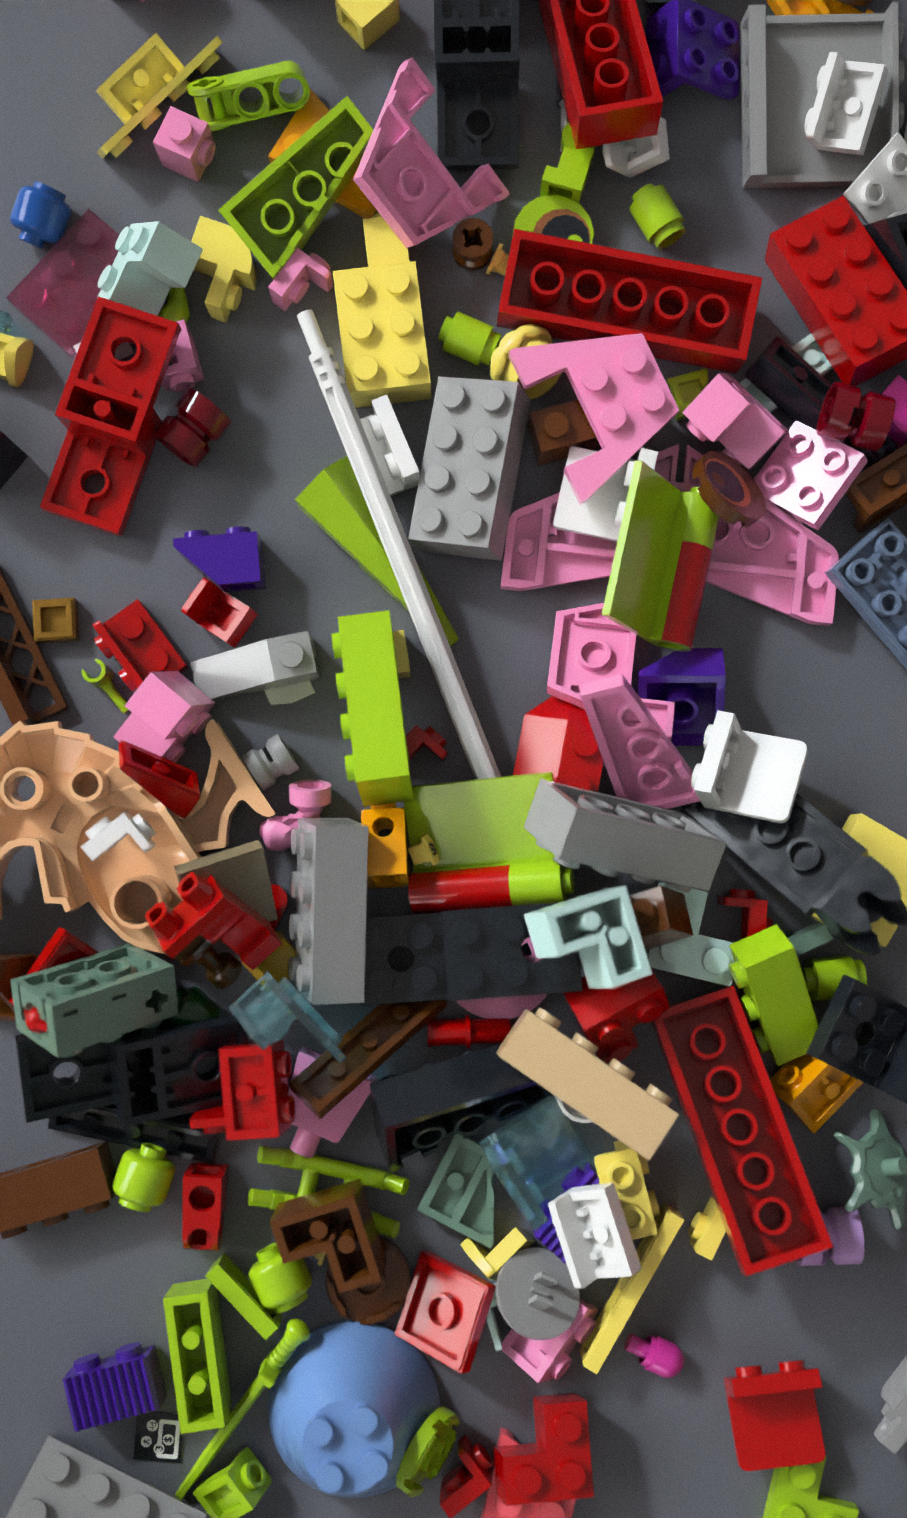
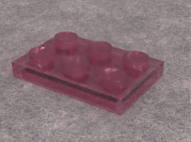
M90 209L81 216L6 297L11 305L70 356L75 352L73 346L82 341L97 297L101 291L98 288L99 278L108 265H113L119 252L115 249L119 234Z

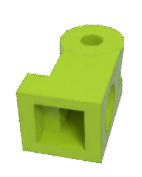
M569 123L565 125L562 132L558 167L546 165L539 197L556 194L567 196L580 204L594 159L596 146L576 149Z

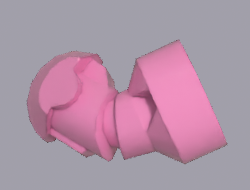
M309 779L289 784V803L296 807L298 811L296 814H289L287 816L277 815L266 821L264 820L260 824V837L264 840V844L269 850L283 851L291 847V833L293 828H298V818H320L323 808L332 801L331 783L324 780Z

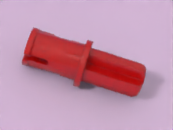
M465 1015V1019H434L427 1023L428 1047L466 1045V1049H471V1044L502 1043L511 1030V1022L507 1018L470 1019V1015Z

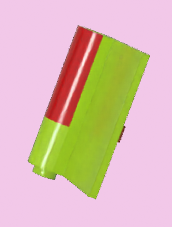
M635 461L602 615L655 646L675 651H691L719 516L703 501L698 491L699 487H692L690 492H681L646 463Z
M553 771L413 786L414 800L403 802L410 846L421 843V837L429 833L440 859V862L435 866H432L431 861L417 865L413 863L414 871L409 877L408 894L410 907L414 914L561 903L567 901L568 894H574L575 881L573 869L566 868V866L554 861V854L549 850L539 847L536 844L537 839L524 828L540 779L554 782Z

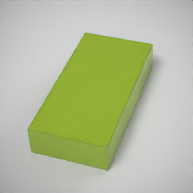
M224 1252L212 1264L205 1277L254 1329L267 1340L279 1328L283 1314L277 1313L275 1308L268 1309L261 1305L250 1279Z

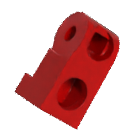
M191 1162L184 1173L182 1242L184 1249L220 1250L223 1238V1212L225 1211L229 1164Z

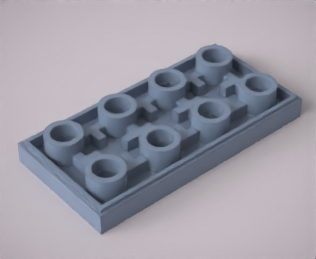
M887 517L881 520L834 563L825 574L907 670V538L892 520Z

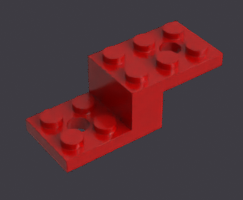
M99 296L97 297L54 414L68 431L40 504V508L43 511L122 537L157 441L153 432L162 420L153 406L181 332L179 323ZM127 342L136 345V354L132 359L128 361L115 359V351L119 345ZM93 474L103 475L105 478L103 489L95 494L87 493L84 488L86 479Z

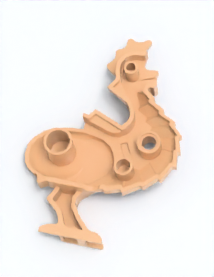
M214 719L208 722L205 729V737L211 748L208 774L200 794L201 798L186 819L173 813L122 772L119 765V751L93 741V735L62 729V722L59 721L27 725L24 721L19 720L0 737V920L2 919L1 888L8 865L13 855L20 849L33 846L44 903L62 904L65 913L77 910L89 902L103 921L122 940L143 950L164 953L145 915L156 903L164 902L170 908L175 909L182 902V898L176 890L179 884L174 866L202 858L199 852L226 848L229 844L231 818L241 801H246L255 812L263 817H272L276 813L257 786L258 783L224 730ZM29 777L34 781L36 790L30 800L24 801L18 793V787L23 779ZM123 812H129L133 817L138 813L141 814L156 833L151 837L156 846L147 853L141 849L130 834L93 861L81 848L83 844L90 840L85 832L104 817H107L112 822Z

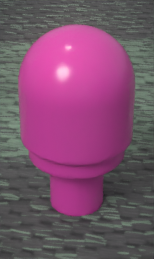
M632 1333L628 1335L625 1341L624 1350L639 1356V1364L644 1366L645 1370L663 1378H672L677 1376L683 1369V1352L671 1341L658 1335L655 1337L649 1335L645 1340Z

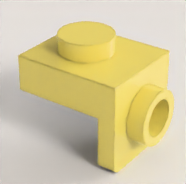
M711 1195L703 1213L697 1212L694 1216L688 1235L691 1237L689 1242L695 1252L712 1261L726 1229L714 1196Z

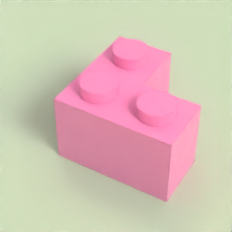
M718 373L682 412L689 419L686 427L702 442L706 439L712 442L719 441L726 447L722 453L736 460L741 466L744 465L748 470L753 468L789 431L728 373Z
M179 671L150 672L124 705L132 713L113 737L118 742H121V740L127 741L176 763L186 750L182 744L190 734L197 735L210 721L212 716L208 712L215 702Z

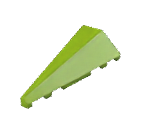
M345 456L324 468L295 498L297 506L359 563V567L409 612L349 458ZM419 567L449 646L452 648L459 638Z

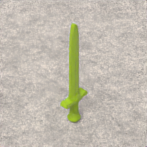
M300 1319L288 1321L284 1336L275 1348L272 1347L261 1363L258 1376L230 1413L226 1426L217 1431L175 1493L178 1498L183 1499L205 1471L264 1388L268 1387L270 1389L276 1378L283 1370L284 1364L296 1347L309 1339L310 1330L304 1321Z

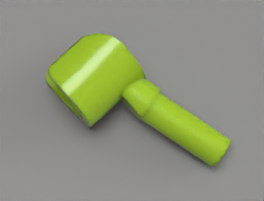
M95 659L101 666V674L99 677L93 678L85 669H82L83 678L94 687L102 688L120 711L125 714L129 711L124 706L127 701L112 682L113 672L111 668L101 660Z

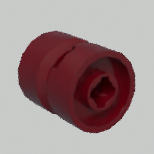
M836 381L825 396L818 417L816 433L820 437L837 442L850 438L852 446L876 452L883 445L891 428L896 401L893 397L872 391L862 396L860 388Z
M188 388L174 405L177 414L175 416L166 415L153 432V435L179 459L189 466L197 468L210 451L207 443L210 440L218 441L231 425V420L204 395L192 388Z

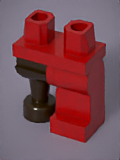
M190 872L179 882L176 889L183 901L175 909L161 902L156 903L145 915L149 926L156 934L163 952L172 959L175 958L183 966L187 967L197 962L206 968L207 980L218 989H225L231 986L239 977L242 969L241 962L231 953L222 952L218 954L212 948L220 939L236 952L242 962L252 970L257 968L282 944L270 922L233 892L222 886L220 881L213 875L204 879L194 872Z

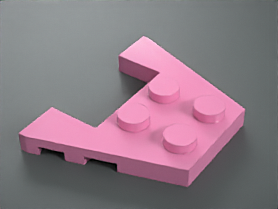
M413 57L404 61L399 66L353 179L406 248L419 244L468 216L474 215L491 204L507 198L510 194L489 163L478 167L460 188L412 123L411 117L436 90Z
M643 333L520 347L509 351L508 357L524 390L565 372L602 450L566 466L563 470L580 505L585 503L679 411Z
M604 603L556 611L547 694L582 709L585 708L580 697V684L618 674H623L630 685L632 681L636 634L603 616ZM640 698L671 740L675 702Z

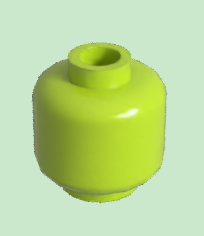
M142 1143L140 1149H129L123 1153L112 1183L115 1194L119 1196V1204L134 1211L150 1212L152 1207L160 1206L166 1201L176 1167L170 1159L165 1157L167 1152L165 1148L151 1143Z
M276 1242L256 1253L258 1261L250 1268L248 1275L263 1307L268 1309L275 1308L277 1313H282L296 1307L309 1297L307 1290L311 1287L313 1278L304 1258L283 1264Z

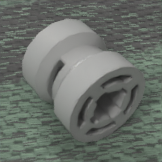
M279 734L269 738L266 746L260 750L252 749L242 755L246 766L263 791L275 785L276 779L281 775H291L300 769Z

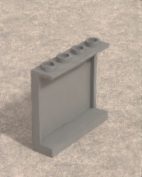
M892 2L885 13L766 16V4L748 6L741 21L742 188L850 186L891 138L899 132L905 115L904 104L899 102V87H901L904 79V62L899 60V45L902 43L904 36V20L899 18V2ZM830 52H839L845 61L885 64L889 70L863 156L817 150L806 138L804 130L805 118L809 109L814 107L818 93V74L821 67L826 65Z

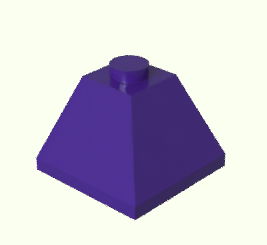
M692 648L691 651H674L639 671L638 696L640 698L675 702L671 738L674 746H704V735L707 726L714 724L717 711L724 712L726 673L723 648Z

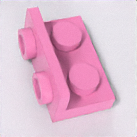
M580 1299L576 1318L564 1333L555 1338L542 1341L528 1339L511 1329L502 1342V1351L536 1382H547L553 1378L558 1380L569 1368L572 1358L568 1355L577 1342L580 1344L584 1343L595 1329L597 1322L593 1318L599 1309L594 1304L585 1303Z

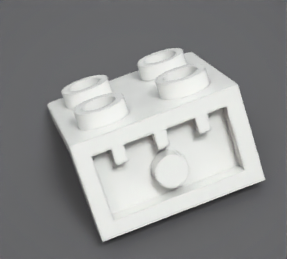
M572 446L569 449L566 466L597 451ZM641 448L636 460L629 459L581 505L564 473L553 527L563 531L617 542L634 462L643 461L654 470L658 451Z

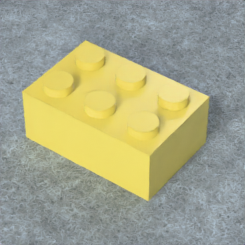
M416 261L333 271L345 379L355 408L372 406V400L386 394L391 404L431 399V381Z

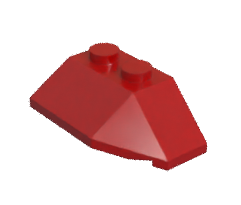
M552 696L524 714L513 775L553 771V778L556 783L598 792L604 761L585 709Z

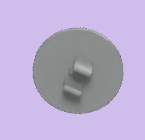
M533 1247L515 1253L502 1266L496 1282V1299L499 1310L507 1324L523 1337L542 1341L555 1338L564 1333L576 1318L580 1303L579 1289L574 1287L567 1265L550 1250Z

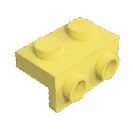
M620 1140L614 1141L615 1151L599 1154L594 1157L599 1183L614 1182L632 1240L658 1234L654 1217L660 1216L659 1206L654 1190L647 1191L643 1175L649 1174L647 1159Z

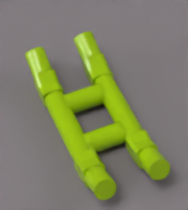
M260 1146L257 1154L258 1163L303 1170L298 1194L282 1190L251 1188L248 1193L247 1202L249 1206L275 1210L278 1203L314 1193L319 1174L344 1179V1183L360 1179L363 1185L380 1190L385 1189L400 1195L407 1193L410 1182L408 1178L373 1166H363L318 1155L308 1158L295 1153L290 1148ZM371 1211L377 1232L391 1238H396L399 1233L400 1222Z

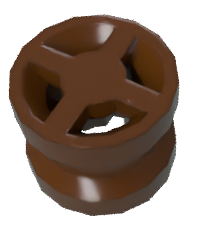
M479 218L462 220L453 231L452 254L455 262L461 268L476 271L489 263L488 260L492 254L493 233L491 227ZM471 238H472V239H475V238H477L475 241H470V242H468V241L465 240V239H471Z

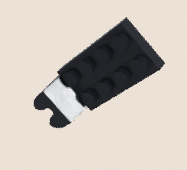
M796 793L790 818L785 823H776L705 808L701 801L680 806L689 817L726 841V848L808 919L815 912L830 931L853 950L865 955H877L882 952L877 934L873 932L871 922H877L880 918H883L889 924L907 925V909L901 900V890L895 877L872 856H868L869 853L865 847L799 794Z

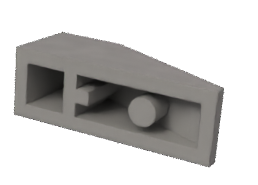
M309 631L265 639L190 662L195 686L213 701L321 678L314 641Z

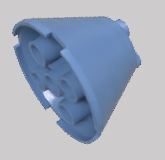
M345 1319L314 1329L310 1332L309 1339L303 1341L293 1351L271 1387L268 1402V1420L272 1439L279 1455L300 1480L325 1494L340 1498H366L385 1493L397 1487L396 1476L408 1446L426 1419L440 1407V1397L435 1375L424 1354L415 1346L394 1335L395 1332L388 1329V1326L385 1324L365 1325L352 1319Z

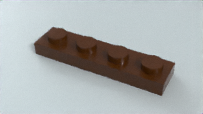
M447 999L379 1004L289 1083L291 1091L321 1120L447 1006Z

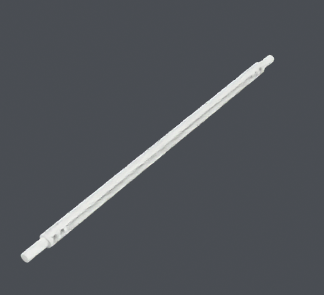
M305 310L299 313L297 318L311 351L309 355L310 363L475 779L501 777L333 349L326 346L313 310Z

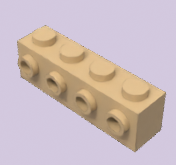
M539 1007L535 1014L525 1008L496 1051L497 1055L644 1158L650 1160L679 1116L678 1113L668 1107L673 1099L652 1084H649L646 1091L631 1082L636 1073L614 1058L609 1065L594 1056L598 1047L578 1033L574 1035L572 1040L557 1030L562 1022Z

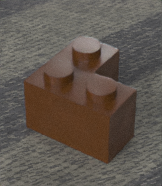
M360 1179L278 1203L269 1222L283 1264L325 1251L339 1293L382 1281L387 1259Z

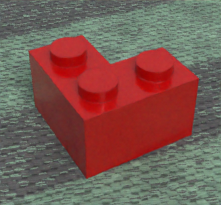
M653 971L651 975L614 988H589L585 975L581 978L582 991L563 992L585 1038L598 1047L595 1056L605 1064L611 1062L613 1058L618 1062L625 1059L633 1049L639 1046L632 1027L640 1023L654 1021L662 1014L663 1010L670 1007L664 989Z
M576 1393L533 1396L536 1443L494 1447L497 1496L506 1506L594 1497L587 1401Z

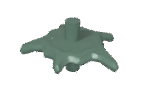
M872 1109L870 1111V1129L860 1140L853 1139L841 1132H835L833 1135L838 1142L848 1148L853 1160L850 1173L855 1180V1188L845 1209L848 1212L855 1211L868 1201L874 1209L886 1207L891 1215L892 1227L898 1231L904 1226L905 1219L904 1198L907 1191V1157L905 1156L903 1146L891 1137L882 1112Z

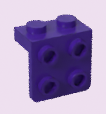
M671 0L647 18L646 40L662 98L684 83L727 100H732L738 96L740 27L735 19L691 0Z

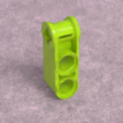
M282 61L222 76L204 77L187 85L188 94L194 98L199 119L208 122L211 132L238 123L297 111L305 106L310 96L306 75L303 69L293 61ZM295 78L300 82L299 88L295 92L286 94L279 89L283 80ZM247 87H254L261 92L260 97L252 103L244 102L239 98L242 90ZM207 98L211 99L213 110H210Z

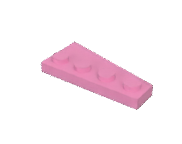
M623 674L579 685L580 697L616 797L665 809L700 801L691 784L693 771Z

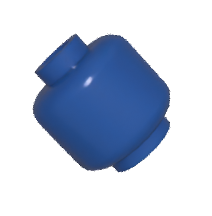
M34 181L33 186L21 187L10 214L11 224L21 231L18 238L40 249L43 248L45 242L50 244L60 243L71 216V208L64 202L66 195L38 181Z

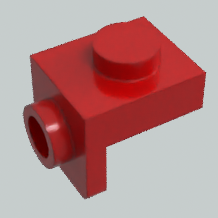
M207 578L201 579L181 608L183 614L233 648L237 646L258 615L252 608L224 592Z
M416 724L406 735L409 762L423 746L429 749L442 762L448 756V752L443 749L447 741L432 727L428 726L423 731Z
M730 889L729 897L718 896V905L742 907L740 940L773 926L772 918L767 917L768 900L755 899L756 891Z

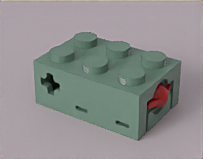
M130 943L11 980L17 1030L56 1057L78 1055L83 1051V1048L100 1042L109 1043L117 1041L125 1033L139 1028L156 1027L162 1023V1020L178 1015L174 966Z

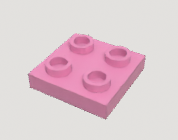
M795 421L754 480L765 499L799 523H805L819 530L868 461L864 453L841 442L820 437L816 433L817 430Z

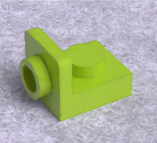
M246 1447L237 1454L229 1466L201 1481L193 1494L210 1518H239L255 1508L272 1483V1478L251 1449Z

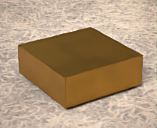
M70 597L32 600L35 642L79 641L77 599Z

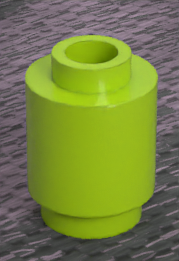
M650 183L634 193L632 196L633 203L630 205L629 211L649 244H655L658 250H662L677 242L685 234L686 229L683 226L684 217L664 185L654 186Z
M459 311L454 318L449 316L445 318L438 336V340L444 342L442 351L477 366L480 363L490 366L492 353L499 346L502 338L501 334L494 332V326Z
M851 956L808 958L805 967H801L809 997L812 1001L832 1000L844 974L867 985V973L864 963L860 959L853 960Z

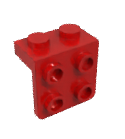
M804 1360L778 1362L779 1371L762 1373L761 1365L736 1367V1376L723 1377L737 1463L742 1470L756 1471L820 1463L825 1459L826 1453L814 1388H822L819 1368L805 1367Z

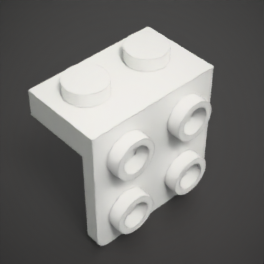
M717 711L714 724H709L705 731L703 745L706 750L702 764L697 763L692 774V788H694L701 803L705 808L776 823H785L790 818L808 755L806 744L798 740L744 731L741 729L734 713Z

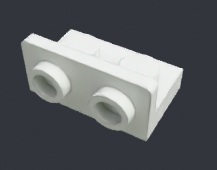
M386 394L372 400L373 414L360 420L389 494L393 496L418 486L420 475Z

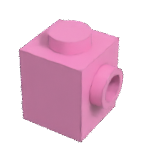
M170 106L153 141L163 167L197 182L200 181L205 168L211 163L216 148L208 122Z

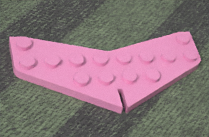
M679 444L658 452L654 471L679 491L690 492L692 487H700L702 485L699 477L694 480L692 475L694 464L703 456L701 453L687 445L684 454L682 482H675ZM560 492L517 509L510 516L505 541L500 589L525 591L610 577L617 542L555 529L553 521ZM765 498V514L748 528L742 527V523L739 521L733 525L719 517L706 583L807 624L821 626L833 624L836 586L825 574L839 560L837 550L833 545Z

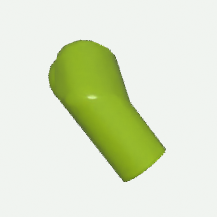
M170 288L166 297L167 303L161 308L158 316L174 322L180 320L187 322L190 311L185 288Z

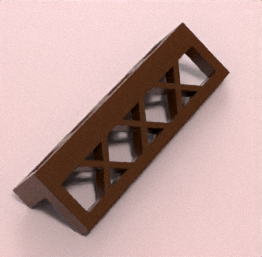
M907 444L860 472L845 492L846 496L858 510L853 525L859 534L907 505Z
M0 568V605L4 598L8 608L0 606V611L12 615L16 622L11 639L0 637V642L9 644L5 653L0 643V701L13 726L19 720L24 721L27 725L39 724L70 707L39 644L34 641V634ZM21 634L27 645L19 643ZM17 647L30 651L34 658L29 676L16 673L11 665ZM39 670H40V672H41V674H42V676H43L45 682L36 679V678H37V675H38V673H39ZM19 679L27 681L24 689ZM34 684L47 687L55 701V704L35 713L29 701Z

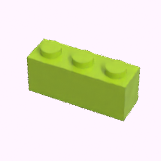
M774 925L730 944L729 948L734 963L728 965L737 987L744 990L745 996L739 999L750 1022L754 1021L756 1028L751 1029L759 1052L761 1054L768 1052L777 1067L807 1054L806 1052L819 1026L792 943L780 928Z
M208 1279L174 1283L164 1296L163 1303L180 1433L185 1434L224 1428L233 1406L217 1288Z

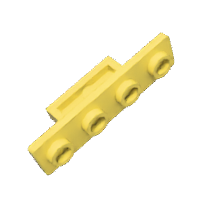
M155 33L101 84L96 92L125 125L97 151L100 157L103 159L111 152L117 158L133 142L128 134L138 124L146 130L162 114L157 106L166 97L169 96L175 102L187 90L189 82L186 78L198 69L203 75L220 59L215 50L223 43L222 40L216 36L184 67L159 35Z

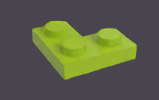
M825 1455V1459L820 1463L774 1468L763 1518H858L859 1509L853 1502L818 1494L827 1455Z

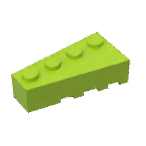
M348 96L341 100L218 210L273 279L297 248L300 250L304 248L359 167L373 128Z
M390 611L339 616V632L332 633L331 636L334 658H342L343 672L336 673V683L339 699H347L348 713L340 714L343 740L351 739L352 754L345 755L348 782L356 781L363 807L414 800L408 766L410 762L403 725L404 715L398 684L399 676Z

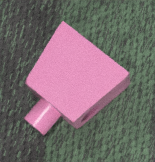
M303 1046L296 1059L292 1080L322 1054ZM369 1075L321 1120L289 1088L288 1093L294 1097L296 1104L295 1121L291 1124L298 1127L290 1149L302 1156L313 1158L321 1138L339 1143L369 1096V1084L376 1082L377 1077Z

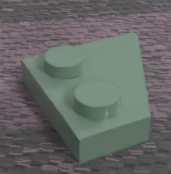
M456 1134L452 1136L417 1206V1211L490 1249L494 1244V1149L471 1137L464 1139L462 1135Z

